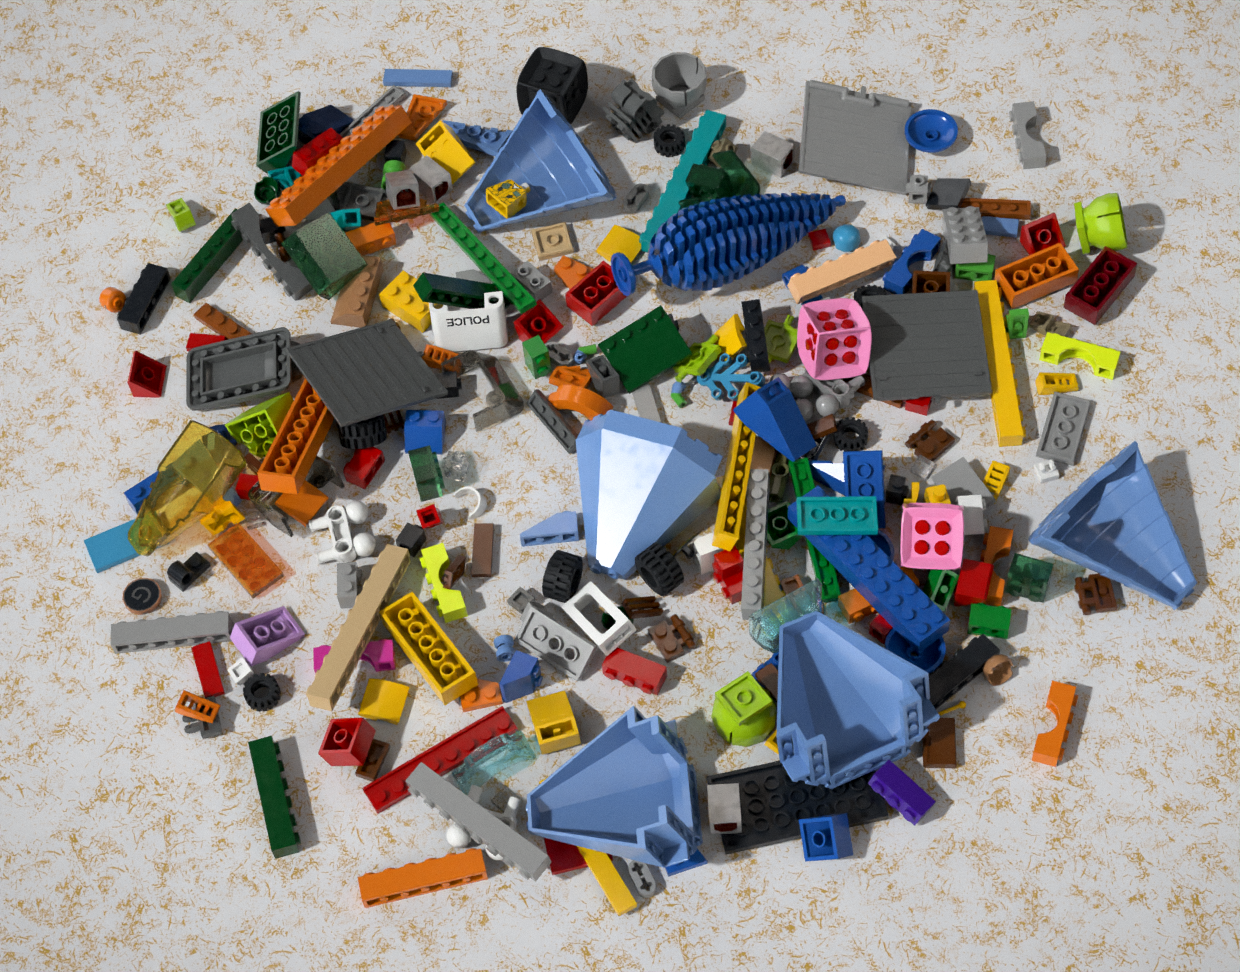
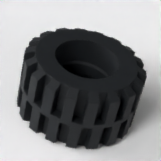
M384 415L340 427L337 422L342 447L365 449L379 445L387 439Z
M653 543L635 557V565L640 576L660 596H666L684 582V575L680 565L674 556L662 545Z
M561 550L554 552L547 564L543 577L542 592L544 597L566 603L576 594L583 571L581 556Z

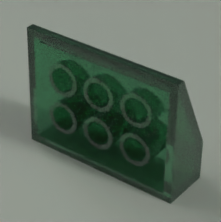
M330 213L294 231L281 243L316 293L327 300H330L368 265Z

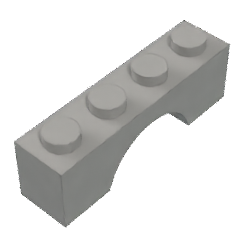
M1034 101L1013 103L1012 111H1009L1010 122L1013 121L1012 133L1016 135L1015 146L1016 149H1019L1018 160L1019 163L1022 162L1023 170L1043 168L1046 162L1043 142L1036 141L1027 134V131L1036 125L1037 113Z

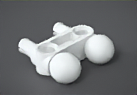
M352 501L346 507L334 505L328 509L325 516L309 520L312 532L329 528L331 534L332 548L316 552L319 564L332 560L343 563L352 562L357 555L366 557L374 552L376 549L374 537L366 532L359 533L353 537L351 524L358 525L366 521L369 512L367 505L361 501Z
M471 785L468 797L478 803L483 791L482 788ZM510 797L505 812L502 814L486 809L517 832L518 821L516 815L521 804L520 799ZM454 824L450 825L447 830V842L454 848H464L472 840L471 834L468 831L462 832ZM485 845V852L489 858L493 860L503 859L499 854L496 856L491 854L486 849L487 845Z

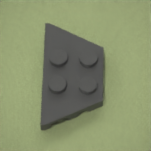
M345 182L336 190L339 209L360 208L361 219L376 221L392 207L384 189Z

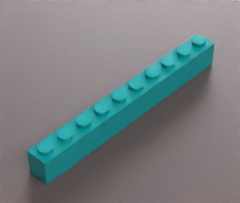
M706 110L704 116L700 117L699 126L694 129L691 141L687 142L686 151L684 154H681L679 165L674 168L673 177L671 180H668L666 191L660 196L659 205L654 207L653 216L647 221L645 232H642L640 235L641 251L648 253L650 241L655 232L657 234L660 225L673 214H678L679 210L687 207L710 161L708 156L712 149L711 146L716 140H720L726 128V115Z

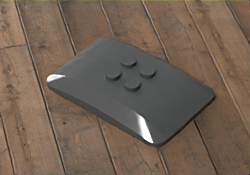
M280 327L191 349L187 353L186 404L188 408L192 411L217 408L265 397L288 389L292 383L291 357L286 352L287 348L291 347L290 331L285 327Z

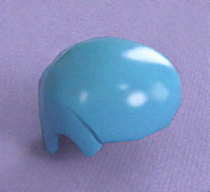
M852 224L838 226L833 232V241L836 249L843 252L857 249L861 242L859 230Z

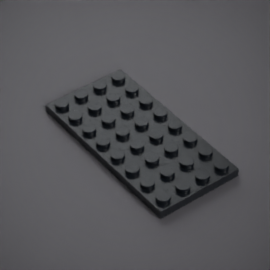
M780 761L706 776L708 785L739 783L742 833L720 834L725 855L800 839L799 819L847 813L849 828L888 819V812L883 797L876 793L868 784L876 771L874 770L833 789L826 788L823 784L818 786L805 784L802 780L793 782Z

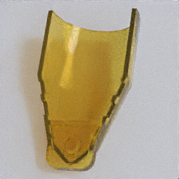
M193 420L189 421L157 467L159 473L155 482L150 484L152 490L149 497L144 499L137 518L128 531V540L139 555L150 556L157 546L168 544L214 512L246 467V460L242 453L230 441L208 426Z

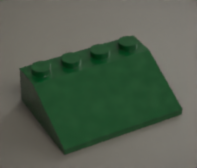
M299 91L260 113L256 166L267 174L270 170L286 167L297 148L301 92Z
M661 305L598 344L604 357L618 373L620 381L629 394L693 355Z

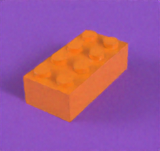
M1058 243L995 269L994 280H997V285L1001 287L1003 297L1011 309H1014L1076 283L1079 268L1062 244Z

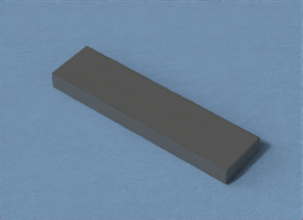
M539 389L534 390L526 404L569 454H573L576 450L575 440L578 434Z

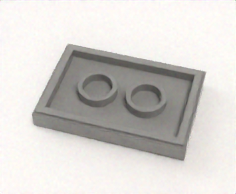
M964 457L931 477L936 486L942 484L946 486L951 504L956 505L957 496L981 495L982 499H985L986 508L996 502L993 495Z

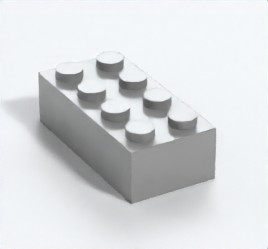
M968 206L966 208L950 207L942 209V230L946 240L950 264L987 262L988 241L979 207Z

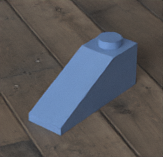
M576 511L556 513L520 533L521 546L579 541Z

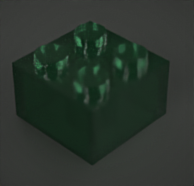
M693 163L685 180L693 199L699 202L731 197L734 190L726 170L720 167L713 168L705 164Z
M430 445L408 451L421 502L442 497V489L445 488L436 451L432 452Z
M1015 553L1008 572L1005 592L1012 596L1028 598L1033 602L1044 603L1054 564Z

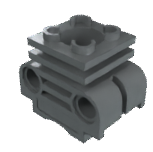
M632 78L628 82L623 80L612 92L611 97L619 108L610 101L607 104L614 113L605 106L602 108L606 113L605 118L611 122L612 127L617 131L620 129L628 141L632 139L635 143L638 140L632 131L641 138L643 135L637 128L638 126L646 134H650L663 122L660 118L665 113L657 106L655 98L649 93L642 91Z

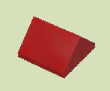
M1054 212L1022 226L1020 243L1029 255L1058 243L1066 247Z
M539 299L536 302V306L523 313L513 322L518 337L522 342L539 335L545 344L564 327L542 300Z
M138 351L133 353L127 382L133 397L159 398L161 397L167 366Z
M963 558L954 606L960 607L987 600L994 565Z

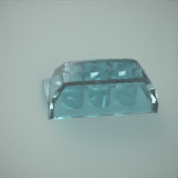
M817 578L749 615V635L763 649L772 653H778L779 628L781 625L814 611H818L826 616L820 580Z

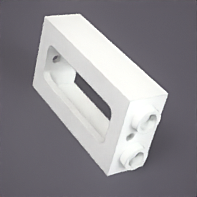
M591 581L561 606L568 617L606 656L637 630L631 621ZM594 599L616 620V623L603 634L580 613Z

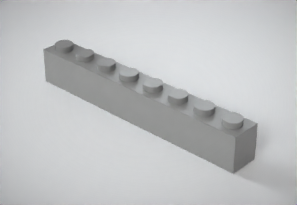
M750 469L748 478L741 599L743 620H763L770 490L768 469Z
M422 762L406 779L405 782L409 787L408 791L413 796H421L424 799L423 802L431 809L437 808L440 811L439 814L447 821L452 819L456 822L454 825L460 831H468L471 834L470 837L478 844L483 842L487 845L486 849L494 856L499 854L503 857L502 861L511 868L513 866L518 868V873L525 879L531 878L536 882L550 865L551 860L545 852Z

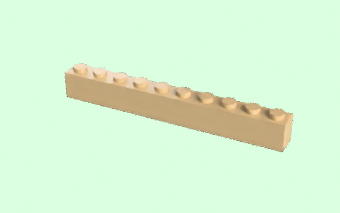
M387 544L385 549L380 552L379 560L372 567L368 580H365L362 592L357 595L355 605L348 612L347 620L341 625L339 634L333 640L329 653L325 655L320 670H317L312 685L307 688L306 696L310 706L333 711L381 619L379 611L388 606L411 562L407 548Z

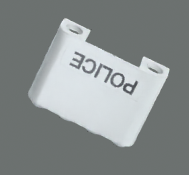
M503 291L484 293L485 308L448 311V305L435 309V303H429L435 346L451 352L505 346L508 342V330ZM496 297L499 301L496 304H491L489 299Z

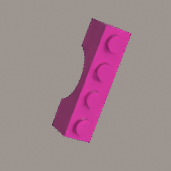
M380 639L379 641L368 642L360 660L369 662L376 672L396 670L393 640ZM321 645L313 648L315 674L317 670H320L323 659L329 653L331 646Z

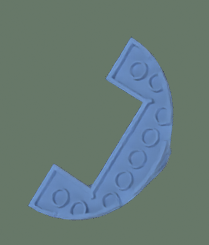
M541 89L537 91L529 108H526L507 142L500 148L490 167L487 168L477 187L464 205L467 209L466 215L471 221L475 222L473 226L479 234L483 231L504 227V225L525 222L530 219L592 206L597 203L613 201L617 198L615 189L609 183L610 180L593 154L581 142L582 139ZM506 180H513L518 185L527 183L530 187V192L527 193V204L511 218L506 219L486 202V188Z
M1136 441L1121 450L1112 460H1108L1077 487V490L1067 496L1049 513L1028 539L1035 546L1051 551L1053 554L1097 572L1101 576L1146 594L1148 597L1172 607L1173 610H1176L1183 604L1182 599L1191 595L1194 592L1193 587L1197 584L1178 535L1175 533L1168 512L1164 510L1148 466L1144 464Z

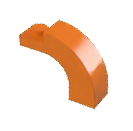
M559 385L557 391L552 392L548 396V400L557 410H574L586 416L590 421L599 414L605 415L607 411L612 410L614 407L599 394L574 385Z

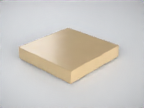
M566 222L531 229L539 261L574 253Z

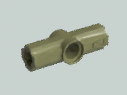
M777 451L770 478L769 500L773 503L782 502L790 473L789 459L779 451Z

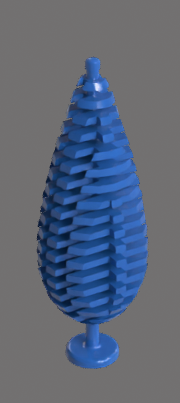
M776 193L756 194L754 196L749 194L741 198V195L731 198L725 197L700 202L699 204L689 206V212L688 208H682L678 211V214H673L667 221L662 223L658 228L657 234L655 232L650 241V248L648 249V260L631 265L629 259L623 253L617 252L612 255L611 269L614 280L619 290L625 296H630L635 292V276L648 271H652L658 279L662 278V282L672 287L673 284L676 288L684 291L690 289L692 291H709L712 288L722 287L723 284H730L733 280H739L744 275H748L764 266L774 257L776 258L782 254L785 248L786 251L789 250L796 242V238L798 243L808 232L815 230L818 225L823 224L828 220L829 216L833 215L837 206L845 205L846 199L843 195L831 199L830 195L823 194L821 196L818 193H811L810 195L806 193H801V195L791 193V196L781 193V197Z

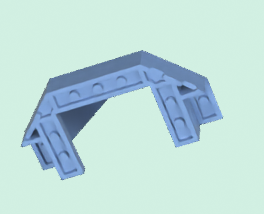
M609 410L605 415L599 414L593 417L591 421L589 419L585 420L575 441L589 569L596 574L603 573L613 579L620 578L626 580L637 570L635 557L653 543H658L664 547L720 499L721 491L715 474L723 456L719 453L716 454L708 451L709 446L699 439L692 440L687 436L688 432L673 425L615 410Z
M818 611L805 614L780 626L776 738L780 763L783 764L793 782L802 780L805 784L814 786L823 784L826 788L833 789L881 768L888 760L895 762L906 757L911 752V745L915 741L919 742L929 731L927 727L932 722L939 720L940 715L929 700V674L923 669Z
M632 706L527 794L526 811L528 813V822L526 826L528 832L532 835L663 868L689 860V855L695 853L697 846H700L703 840L696 771L693 764L689 765L686 759L688 751L683 738H678L676 720L664 722L658 715L646 719L635 706Z

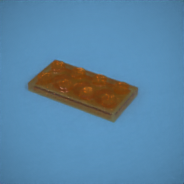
M237 523L207 544L212 553L252 598H255L284 577L279 567L240 523Z

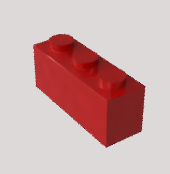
M618 647L606 656L602 663V671L607 678L622 681L629 687H637L646 694L658 695L667 678L666 666Z

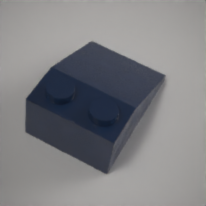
M333 105L306 113L299 118L298 140L306 145L329 128L340 134L354 119Z

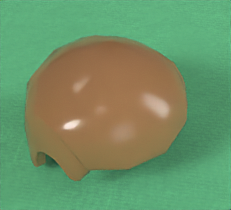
M1003 654L994 655L985 662L983 674L991 685H1001L1012 676L1011 666L1013 667L1014 665L1008 656Z

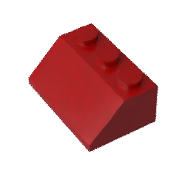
M329 128L293 153L292 167L304 176L306 174L305 171L315 166L321 157L327 156L329 150L338 146L343 137L332 128Z

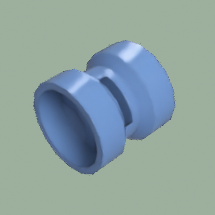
M501 635L494 639L498 661H511L515 653L513 648L514 641L511 635Z

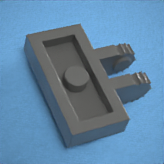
M215 696L205 698L216 703ZM201 706L200 713H203L205 706ZM209 708L206 715L210 716L213 709ZM217 713L213 724L198 720L199 722L186 725L184 728L187 734L196 733L200 730L203 739L223 734L219 713ZM184 715L182 717L185 723L198 720Z

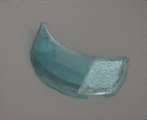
M516 731L510 736L505 733L489 740L463 759L465 762L452 772L453 780L459 790L468 796L471 785L481 787L490 778L504 769L522 761L534 759L536 756L522 731Z

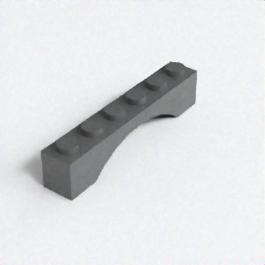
M250 203L232 213V226L235 230H239L242 233L241 236L247 244H251L254 254L262 258L263 265L267 270L273 272L276 282L284 286L283 289L288 297L292 296L296 301L313 290L312 281L302 268L284 263L268 249L260 233V215Z

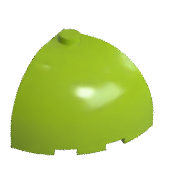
M290 392L279 395L243 412L226 423L225 427L239 444L242 443L250 449V453L260 458L266 457L294 400Z

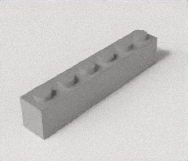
M217 611L209 614L198 613L191 616L178 615L172 618L159 617L154 620L140 619L135 622L121 621L117 624H111V647L115 654L194 646L208 641L211 644L231 642L232 619L228 611Z

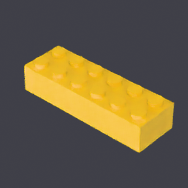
M413 592L379 611L385 628L444 705L449 704L479 685L475 671Z

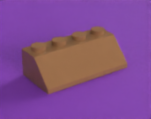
M363 255L348 264L330 321L331 324L359 328L367 326L383 274L380 257Z

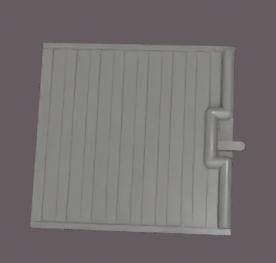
M806 80L798 173L906 195L909 143L906 140L904 130L905 124L910 118L911 102L877 93L866 94L865 86L861 87L860 92H856L839 85Z

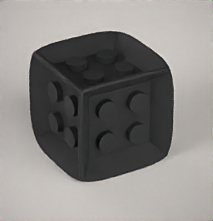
M547 47L535 49L523 67L516 86L517 101L521 114L523 115L526 108H529L537 91L541 89L571 125L582 108L588 92V75L585 62L575 55Z

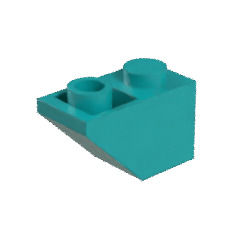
M360 208L342 209L325 214L327 232L351 231L362 227Z

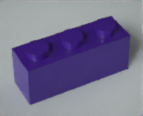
M888 760L876 771L868 782L876 793H879L887 800L890 806L897 809L914 826L936 803L931 796L891 760Z

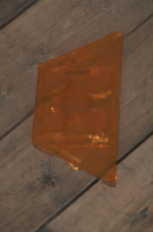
M419 199L420 206L394 210L389 200L380 201L376 205L375 226L390 222L397 223L404 219H415L421 215L438 212L439 205L437 203L427 205V200Z

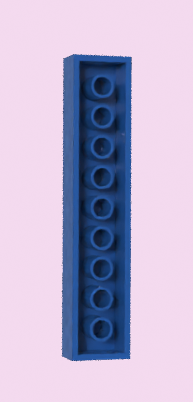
M818 485L802 497L829 496ZM795 501L788 506V519L797 528V504ZM804 535L917 653L923 651L949 631L950 619L868 535Z

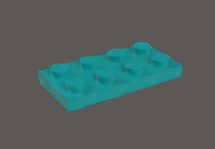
M876 496L797 497L798 535H878Z

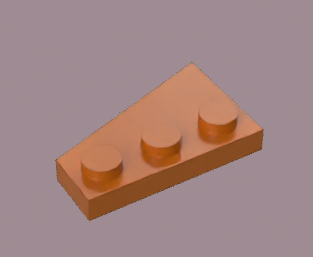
M414 94L407 110V115L412 123L398 135L399 138L416 141L447 106V100Z

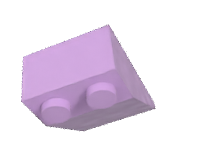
M282 606L236 622L230 639L248 664L254 666L269 660L303 638L305 633L287 609Z

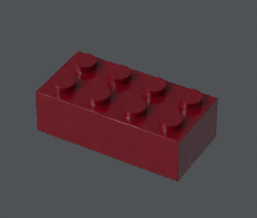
M1105 246L1068 291L1063 308L1096 325L1135 277L1137 263Z

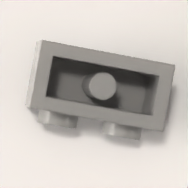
M528 260L511 272V275L536 302L539 299L543 300L553 292L551 281Z
M356 562L337 563V599L341 609L353 608L357 595L362 592V586H360V580L363 579L362 569H358Z

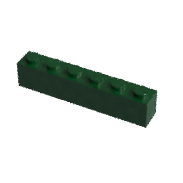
M232 213L171 283L176 297L191 303L243 241L242 233L239 230H235L231 224Z
M424 272L413 285L422 302L467 309L485 308L484 293L499 292V289L494 284ZM503 295L505 309L507 310L511 302ZM496 297L489 299L491 304H496L499 301Z
M272 736L250 741L248 744L271 851L275 859L299 853L298 845L301 844L299 832L295 833L294 826H297L295 814L290 812L293 803L291 796L286 794L289 785L287 778L282 776L285 768L283 760L278 758V754H281L279 743L274 742Z

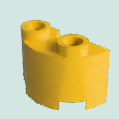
M219 499L208 506L209 510L205 517L201 516L200 523L214 536L224 531L229 523L235 525L245 519V516L231 501Z

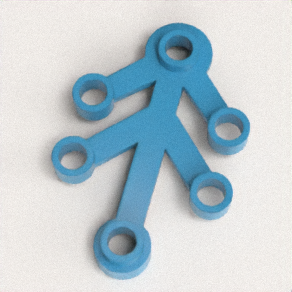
M724 353L720 356L717 364L711 369L707 368L701 376H697V381L701 386H708L711 390V396L717 401L724 397V392L717 388L714 381L721 382L728 391V397L732 401H737L740 392L733 387L731 382H749L762 387L765 383V377L759 371H754L750 374H734L741 367L748 364L749 359L745 354H739L733 365L723 373L717 374L724 366H729L732 363V358L727 353Z

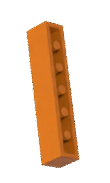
M471 848L463 853H450L438 859L429 858L417 864L408 863L404 867L396 869L387 868L379 873L369 872L362 877H358L363 905L365 908L487 880L488 876L481 848Z

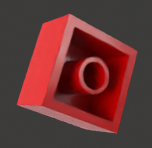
M364 718L331 719L318 754L330 766H363L376 730Z

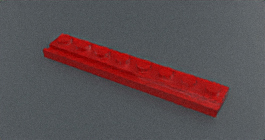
M501 706L362 788L363 792L377 814L411 795L405 781L421 762L438 775L443 776L518 732V728L508 713H506L504 707Z

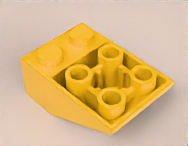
M441 120L416 143L424 157L426 155L450 173L452 184L476 163L452 127Z
M565 690L526 701L542 755L581 744L579 731Z

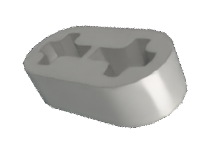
M636 184L625 197L623 203L624 210L627 213H636L648 199L649 188L646 184Z
M553 341L545 343L547 349L551 350L549 352L550 362L556 366H573L574 359L570 351Z
M635 860L631 861L628 867L629 875L638 894L643 898H651L656 893V884L647 864ZM635 866L642 868V876H639L638 872L635 871ZM643 881L646 882L647 886H650V891L643 889Z

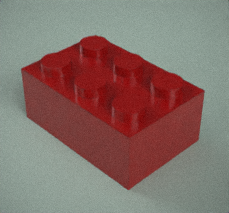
M602 261L565 293L567 307L591 326H594L627 297L619 290L614 280L611 266L605 261Z

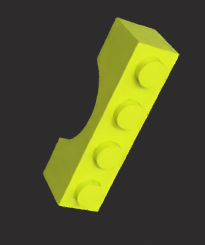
M1047 332L1039 360L1058 365L1067 358H1080L1092 366L1094 375L1113 380L1121 352L1112 348L1101 347L1094 343H1087L1075 338Z
M440 543L421 549L423 557L419 559L422 568H426L428 571L425 577L428 585L432 584L433 589L430 590L433 600H438L439 605L436 606L439 617L443 616L445 623L468 616L460 590L443 588L441 583L445 570L450 565L444 544Z

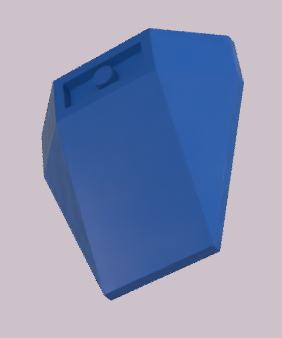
M779 377L756 390L733 409L744 425L792 462L817 446L791 391Z

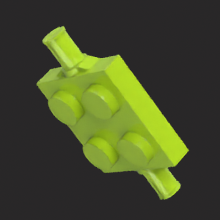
M787 315L784 323L768 320L764 327L769 364L772 359L788 364L797 347L798 330L791 326L794 320L792 315L791 317Z
M712 334L703 343L694 342L689 347L693 355L672 367L675 373H679L675 376L677 382L681 383L688 375L701 376L709 365L717 359L722 349L719 345H714L718 340L715 334Z

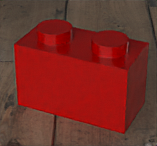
M375 447L356 449L350 462L346 463L343 469L346 481L366 489L385 462L383 451Z

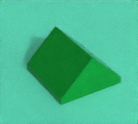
M789 501L768 509L767 541L771 548L789 550L803 536L798 535L797 528L788 519V506L791 505Z

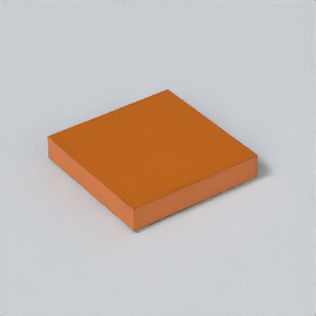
M304 480L298 495L283 493L275 502V505L306 527L309 520L313 519L329 497Z

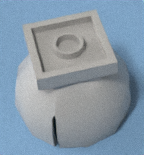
M673 52L661 57L653 66L652 87L656 94V101L679 119L705 100L703 93L707 84V71L705 65L697 56L687 52Z

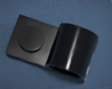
M195 552L184 563L179 560L173 562L167 570V575L170 582L183 592L211 565L198 552Z

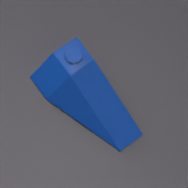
M809 461L813 480L845 496L843 462Z

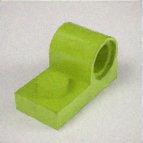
M182 198L166 204L179 232L196 225L191 210Z

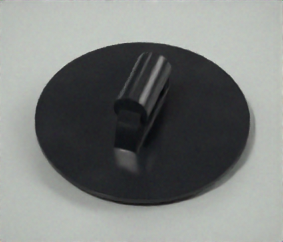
M701 531L693 535L687 541H685L673 553V556L676 557L682 551L686 555V558H693L694 551L690 550L687 545L690 544L692 540H694L701 533Z

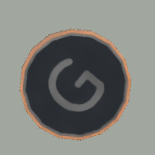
M139 578L126 586L122 600L126 609L131 613L143 615L146 612H153L162 601V592L154 580Z

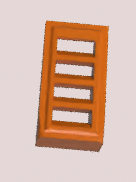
M426 344L422 357L428 367L459 372L464 358L463 355ZM454 359L455 363L454 365H451V362Z
M184 690L175 707V712L213 724L221 705ZM187 701L190 702L188 707L185 706ZM194 703L198 704L195 710L192 709ZM201 706H205L203 713L199 712ZM209 708H212L210 716L206 715Z

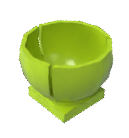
M1108 193L1096 197L1086 208H1083L1082 202L1074 203L1076 227L1083 254L1090 253V246L1092 245L1102 250L1105 246L1114 251L1128 248L1124 217L1118 193Z
M749 671L715 692L711 718L718 735L729 744L731 743V732L732 745L749 747L763 742L773 731L777 708L769 691L759 685Z

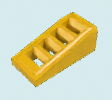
M1039 372L1035 380L1038 395L1054 394V392H1072L1079 389L1075 373Z
M992 461L983 483L990 492L995 493L993 497L997 502L1010 474V467Z

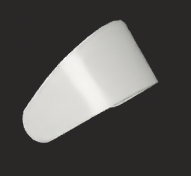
M473 487L460 488L454 493L456 498L467 493L477 494L478 505L468 518L473 520L479 517L487 506L485 497Z

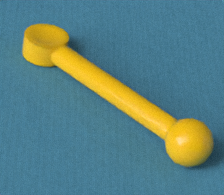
M960 701L958 705L942 710L938 714L941 716L959 708L964 709L966 702Z

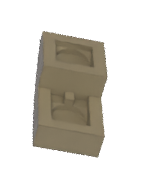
M1040 311L1036 312L1029 323V327L1045 336L1049 332L1068 337L1073 330L1071 324L1056 321L1054 315Z

